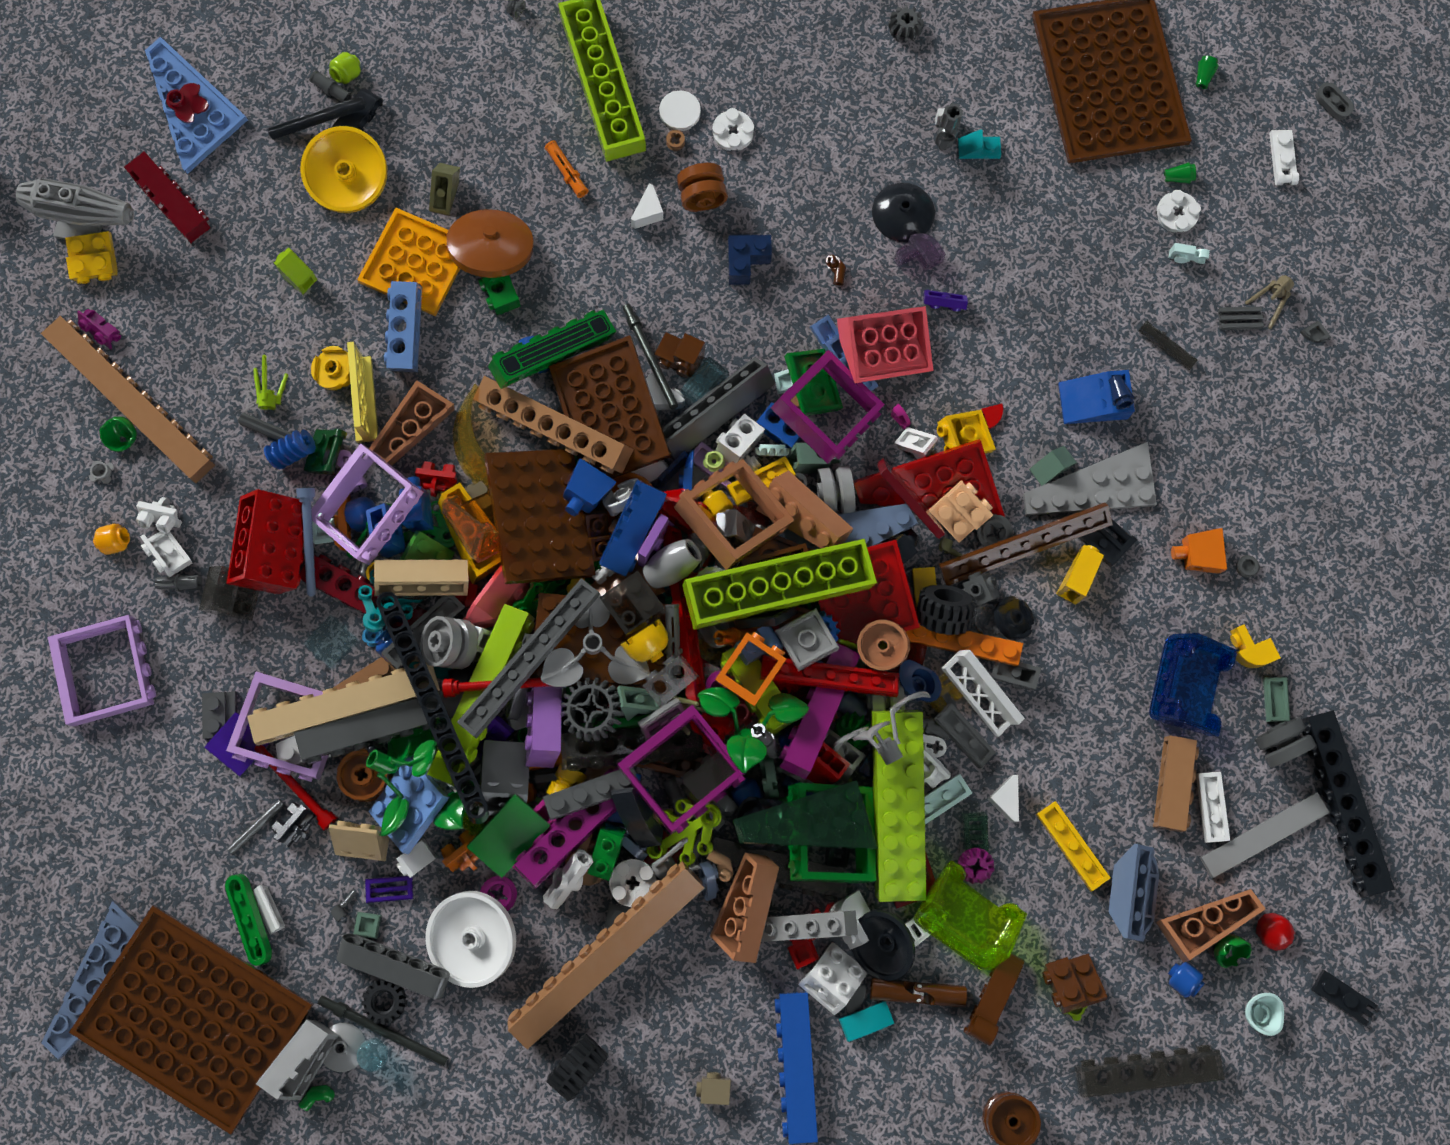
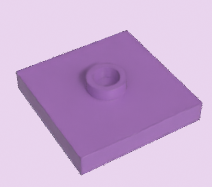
M662 514L659 515L638 551V565L642 568L655 551L660 550L664 542L663 537L667 532L669 518Z

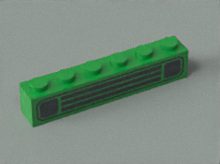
M604 309L598 312L593 310L587 313L583 319H572L562 328L559 326L554 327L544 336H541V334L536 335L529 340L530 342L524 345L521 342L514 345L506 353L500 351L494 354L488 368L500 389H503L545 370L551 365L567 360L610 340L616 333V330Z

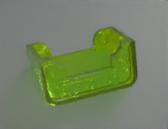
M951 860L944 866L927 893L926 900L922 901L917 909L914 921L923 930L977 968L985 971L992 970L1010 958L1027 913L1013 903L1003 904L1000 907L996 906L963 882L966 877L965 870L960 864Z

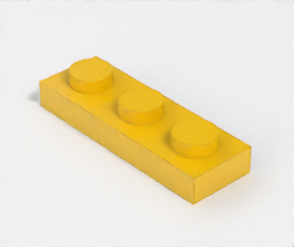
M786 456L754 471L767 488L774 478L788 470L796 476ZM738 480L727 485V489L737 506L753 499Z

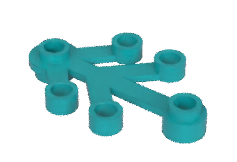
M374 569L370 572L369 577L372 584H374ZM367 585L361 586L358 590V597L363 601L366 614L363 616V625L370 632H379L385 627V623L378 607L375 609L372 602V588ZM362 592H368L369 594L363 595ZM397 596L400 605H402V610L410 612L405 614L407 620L413 616V607L408 605V603H420L423 601L424 596ZM388 602L383 607L391 608L394 603Z

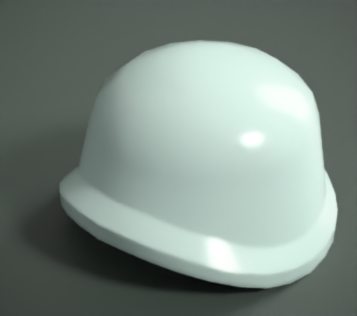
M1261 993L1254 996L1245 1008L1247 1022L1263 1035L1273 1036L1278 1034L1284 1024L1283 1002L1277 995L1272 993Z

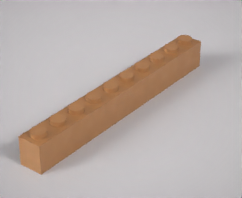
M59 316L40 333L194 483L201 480L215 466L210 461L213 456L204 448L200 451L196 447L198 442L189 433L186 436L180 432L183 427L174 419L170 422L166 418L168 413L159 404L156 407L153 406L150 402L154 399L144 390L140 393L136 389L139 385L130 376L127 378L122 376L121 373L124 370L115 362L110 364L106 360L109 356L100 347L97 350L92 347L95 342L85 333L81 336L77 332L80 328L71 319L65 321Z
M683 861L678 865H673L661 881L657 880L651 885L646 895L638 897L626 913L622 912L615 918L612 926L608 929H603L591 945L587 944L580 950L577 958L565 963L561 972L555 978L553 976L550 977L543 985V989L538 993L530 995L526 1000V1004L520 1010L515 1009L509 1015L507 1020L508 1031L528 1050L704 889L700 878Z

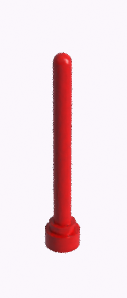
M454 678L444 679L442 691L445 698L455 697L460 692L484 691L492 681L460 683L459 680L455 681ZM528 678L521 688L549 687L550 685L543 683L541 678Z
M263 745L255 746L254 750L256 753L273 757ZM269 765L317 816L316 820L323 831L329 828L331 822L334 823L338 819L332 811L323 810L291 775L276 772L277 767Z

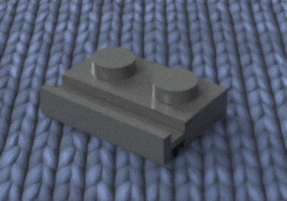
M236 691L202 694L203 739H212L230 717L237 712Z

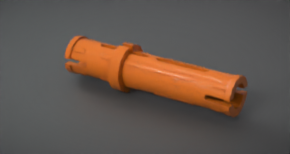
M555 140L548 142L545 145V150L563 174L565 183L571 186L577 198L584 197L589 190L580 179V173L574 170Z
M731 627L723 631L718 630L714 633L713 637L720 638V640H714L717 645L729 644L734 646L736 642L743 639L747 632L752 635L753 632H756L761 627L743 629Z

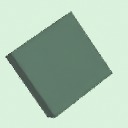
M357 912L353 934L377 939L382 915Z

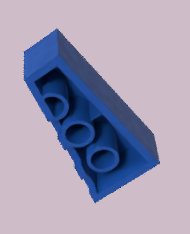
M639 480L636 481L600 559L599 564L623 576H626L628 572L632 573L637 562L635 557L644 543L648 531H651L655 524V517L665 502L666 493Z

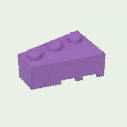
M533 687L531 692H527L526 706H529V714L527 713L526 715L528 733L525 739V767L553 768L561 752L562 687Z

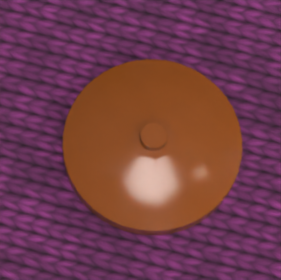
M493 209L477 210L461 216L451 225L447 233V251L454 264L469 274L486 278L503 277L519 271L528 263L533 253V235L527 224L511 213Z

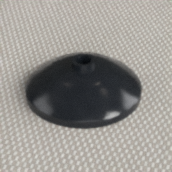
M895 183L885 187L876 196L872 206V217L877 229L887 238L899 242H910L921 238L930 230L935 218V208L930 196L920 187L910 183ZM906 204L908 208H903L902 205Z
M873 910L865 913L858 921L869 941L852 949L855 959L868 974L877 979L890 981L902 977L910 970L915 959V943L911 932L904 922L892 913L882 910Z

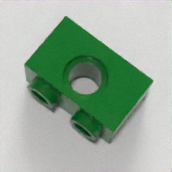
M509 275L496 278L481 277L482 279L478 280L482 292L487 291L489 295L486 301L490 311L495 310L497 316L521 307ZM498 287L503 288L499 293L493 292Z
M604 822L599 831L592 855L593 863L589 867L587 874L610 881L627 829Z

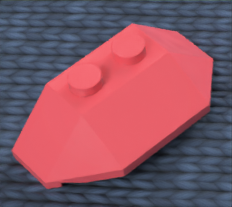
M501 565L474 600L463 620H469L474 626L481 628L494 627L504 604L512 606L517 600L524 599L529 590V583L505 584Z

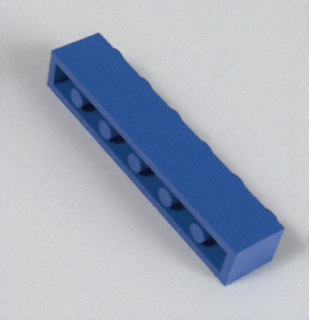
M808 992L778 993L779 999H774L775 1013H780V1023H776L777 1038H781L782 1048H777L778 1063L783 1062V1072L779 1073L780 1087H784L785 1097H781V1112H786V1122H782L783 1138L787 1137L789 1144L818 1142Z

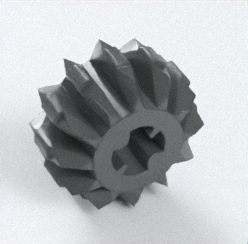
M906 5L902 9L898 6L896 12L891 13L888 23L891 35H896L897 41L901 37H904L905 43L908 41V37L914 41L916 35L919 36L921 34L924 24L923 19H921V12H916L915 7L908 9Z

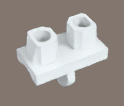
M162 497L158 502L153 501L152 504L139 501L136 505L139 512L136 522L141 528L148 529L152 522H155L157 530L169 533L173 527L179 528L182 524V521L178 519L177 509H175V506L170 505L169 498Z
M923 745L924 783L927 782L933 789L941 781L949 779L951 773Z

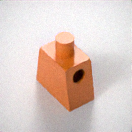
M1223 528L1187 535L1182 539L1183 546H1172L1171 548L1172 559H1184L1186 570L1217 574L1227 570Z

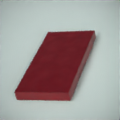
M882 458L877 464L881 476L935 537L940 539L945 534L941 523L929 512L926 505L887 461Z

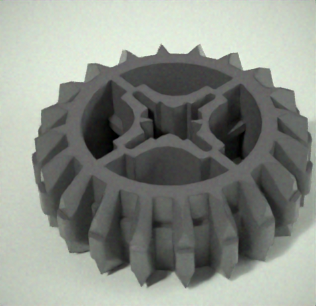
M586 678L585 685L582 681H577L578 689L573 686L569 687L572 694L571 696L565 694L564 698L568 699V702L561 703V707L567 708V711L561 712V716L568 717L563 724L570 726L568 731L572 734L576 732V738L578 739L584 736L585 741L589 742L592 737L594 741H599L600 734L603 738H608L607 730L615 733L616 730L613 724L621 725V721L617 720V716H624V713L618 710V708H621V703L617 702L619 700L618 693H615L617 688L613 685L609 687V682L606 680L601 683L599 678H595L593 683L590 678ZM591 692V694H588L585 702L578 703L582 696ZM600 692H603L607 697L609 708L601 705ZM595 706L596 708H598V709H600V710H602V711H597V710H596V711H592V712L590 713L589 711H587V710H585V709H583V708H588V709H589V708H593V707ZM576 711L584 714L585 728L579 723ZM607 716L601 725L594 728L600 717Z

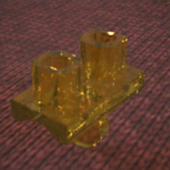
M945 673L939 676L942 688L940 696L935 701L925 702L926 705L930 704L937 713H940L947 705L942 697L947 692L954 701L963 697L951 680L943 685L942 682L948 679Z

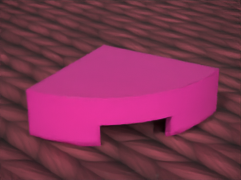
M898 403L892 409L891 417L902 429H906V427L911 425L910 419Z

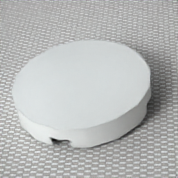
M682 90L673 91L667 94L660 103V119L671 130L686 131L699 121L701 114L700 103L689 92Z

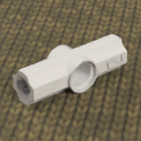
M578 849L564 868H557L554 871L551 886L543 895L544 903L549 905L551 909H558L572 891H579L582 887L583 875L593 863L592 856L586 853L585 850Z

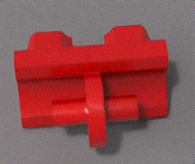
M424 461L421 468H416L415 475L420 478V485L425 490H430L431 497H436L438 491L445 492L446 489L448 490L458 484L455 465L446 464L443 466V470L439 471L436 470L434 463Z

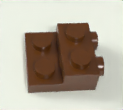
M1089 953L1069 960L1066 957L1045 964L1044 971L1042 972L1043 979L1047 986H1051L1053 1003L1056 1008L1060 1007L1062 1014L1107 1000L1108 996Z

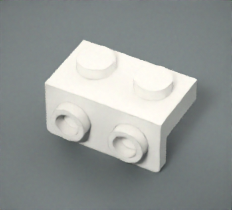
M158 532L148 539L144 534L140 536L144 543L141 547L148 557L153 555L155 558L153 564L160 573L164 571L169 578L192 564L191 559L171 532Z

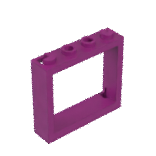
M828 350L774 403L771 409L828 464L834 457L839 460L846 452L844 447L847 445L850 448L858 440L856 434L862 435L870 427L867 423L869 421L873 423L881 415L879 410L885 404L862 382L854 383L851 371ZM822 369L868 412L837 445L791 402Z
M693 705L618 763L619 770L671 834L675 831L678 834L690 825L687 821L694 815L698 819L708 810L706 806L710 802H719L727 795L725 793L726 789L731 785L736 788L745 780L743 777L745 774L731 760L726 745ZM690 721H693L735 773L672 823L630 769Z

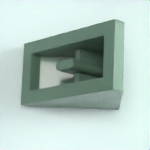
M1062 446L1052 450L1029 470L1040 485L1043 486L1077 462L1066 447Z

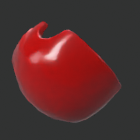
M1268 913L1258 920L1256 934L1267 948L1274 951L1285 950L1293 943L1295 931L1292 923L1284 916Z

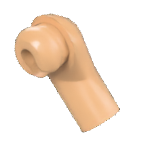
M713 849L706 859L717 864L719 879L723 882H728L733 877L731 860L729 857Z

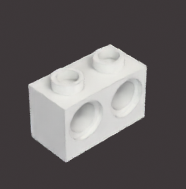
M743 414L739 420L735 418L732 421L726 434L724 432L720 434L716 440L718 445L715 451L720 452L723 455V459L728 463L732 461L737 463L744 459L757 445L765 429L746 414Z

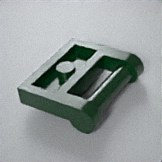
M316 429L313 436L316 449L314 453L308 454L304 471L312 474L335 475L337 470L335 467L342 442L346 440L347 432L340 429Z

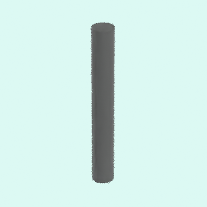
M280 799L277 800L227 850L234 855L286 805Z

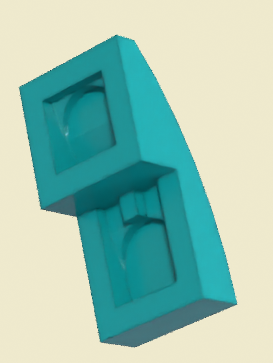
M886 1001L839 1019L847 1042L895 1024Z

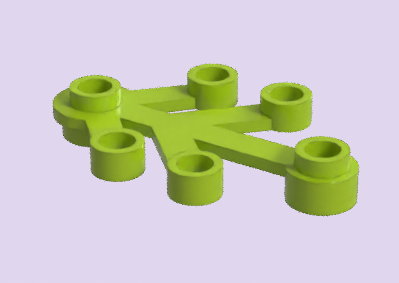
M686 798L678 800L675 804V808L679 813H686L694 806ZM682 802L685 804V809L681 807ZM708 804L706 806L708 810L694 821L688 820L687 822L690 825L678 834L676 831L662 840V845H660L661 852L658 850V846L647 847L648 855L653 859L661 858L667 853L669 847L686 837L688 841L684 844L683 853L680 854L679 860L680 863L683 861L687 866L693 864L696 860L693 853L697 830L703 827L701 842L697 844V851L700 855L710 854L713 850V845L710 842L713 827L720 824L722 818L720 809L716 805ZM663 810L672 823L679 818L671 810ZM710 812L713 815V820L709 816ZM703 844L707 846V851H704ZM686 855L689 856V862L686 861Z

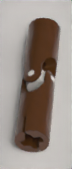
M872 978L870 999L965 1008L967 988L960 985L901 980L886 981ZM907 989H912L913 994L908 992Z

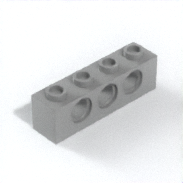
M856 910L767 917L761 942L858 935Z

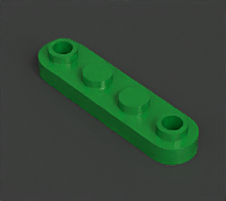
M244 874L231 875L226 880L225 890L247 958L255 966L266 964L272 957V949L249 879Z

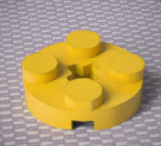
M329 346L322 349V353L318 357L315 356L312 361L311 374L313 379L327 390H338L349 386L348 352L338 346ZM335 363L337 367L336 370L332 373L331 371H329V368L333 367V364Z

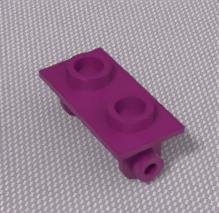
M90 309L85 310L84 313L79 310L77 311L79 327L84 332L92 334L98 344L105 345L111 349V342L113 340L117 342L121 339L120 331L109 322L101 326L105 323V319L96 311Z

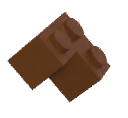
M665 332L654 355L661 368H672L676 370L679 376L683 378H688L689 376L694 379L705 357V342L686 333L680 339Z

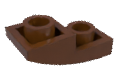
M607 512L583 515L593 561L601 559L611 538L608 531Z

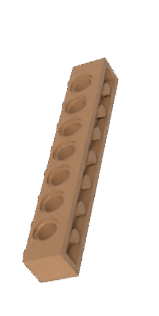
M486 376L483 377L474 395L473 400L480 403L479 408L490 413L493 409L497 411L495 416L506 421L511 418L514 420L513 425L524 430L527 426L531 428V434L539 438L545 435L549 437L547 442L557 447L563 444L566 446L565 451L575 456L579 452L584 455L583 460L593 465L597 461L602 464L601 469L613 474L614 470L623 473L634 450L508 387L500 389L496 381ZM553 422V426L549 430L550 424ZM571 431L570 436L567 438L568 432ZM586 440H589L588 445L584 448ZM606 448V454L602 457V452Z

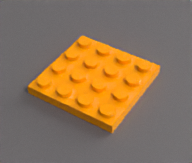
M395 208L357 279L358 283L387 295L388 288H391V281L417 282L422 286L421 310L436 316L460 271V268L454 264L447 251V233L449 230Z

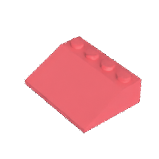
M926 306L837 319L839 340L854 383L934 371Z

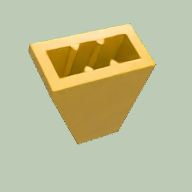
M1083 545L1074 558L1056 594L1075 605L1085 598L1104 555L1099 553V550L1094 546Z

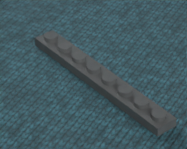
M581 578L457 723L477 739L595 602L600 593Z

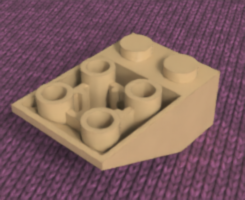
M337 821V825L329 824L334 852L338 856L386 861L389 836H380L382 828L375 825H358L345 821Z

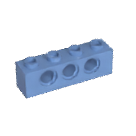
M391 281V288H388L387 291L390 308L386 312V320L389 322L388 331L385 332V342L388 345L387 352L384 353V364L390 371L418 372L422 286L417 282ZM403 301H407V307L404 310H400V304ZM403 322H406L405 330L399 332V325ZM405 344V350L402 353H397L398 346Z

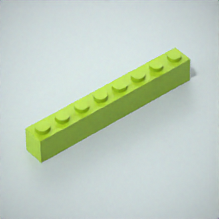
M504 604L469 682L493 681L520 650L524 635L532 633L535 626V618L531 614ZM483 691L464 692L451 720L469 764L475 760L478 753L477 747L480 741L485 738L487 728L476 739L457 721ZM448 743L445 745L444 750L452 751L456 745ZM438 749L427 775L454 786ZM457 764L454 766L453 771L457 773L462 772L465 769V765Z

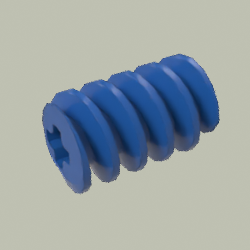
M303 429L301 432L295 430L292 432V435L287 434L285 438H280L278 442H272L271 446H265L264 454L274 468L284 469L301 458H305L308 454L314 453L316 446L307 430Z

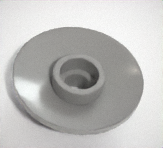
M349 1023L332 1025L329 1029L337 1033L339 1037L323 1064L336 1072L352 1070L362 1061L365 1055L366 1041L364 1035L356 1026ZM339 1043L344 1045V1051L342 1053L337 1051V1045Z

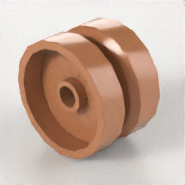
M876 620L867 624L860 632L857 640L858 653L862 661L870 668L893 670L907 659L910 651V639L906 631L899 624L888 620ZM881 641L887 642L886 649L879 648V644H882Z

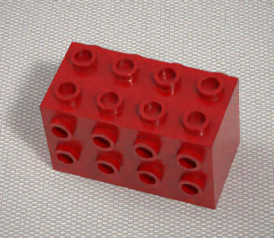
M260 489L240 496L226 584L273 594H282L297 589L301 580V575L299 574L300 565L304 559V553L302 552L304 543L302 502H299V499Z

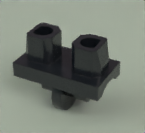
M292 802L287 808V813L291 816L285 823L279 819L271 827L275 833L273 838L287 847H290L293 842L297 843L301 837L306 840L311 837L307 830L312 826L310 822L316 816L304 805Z

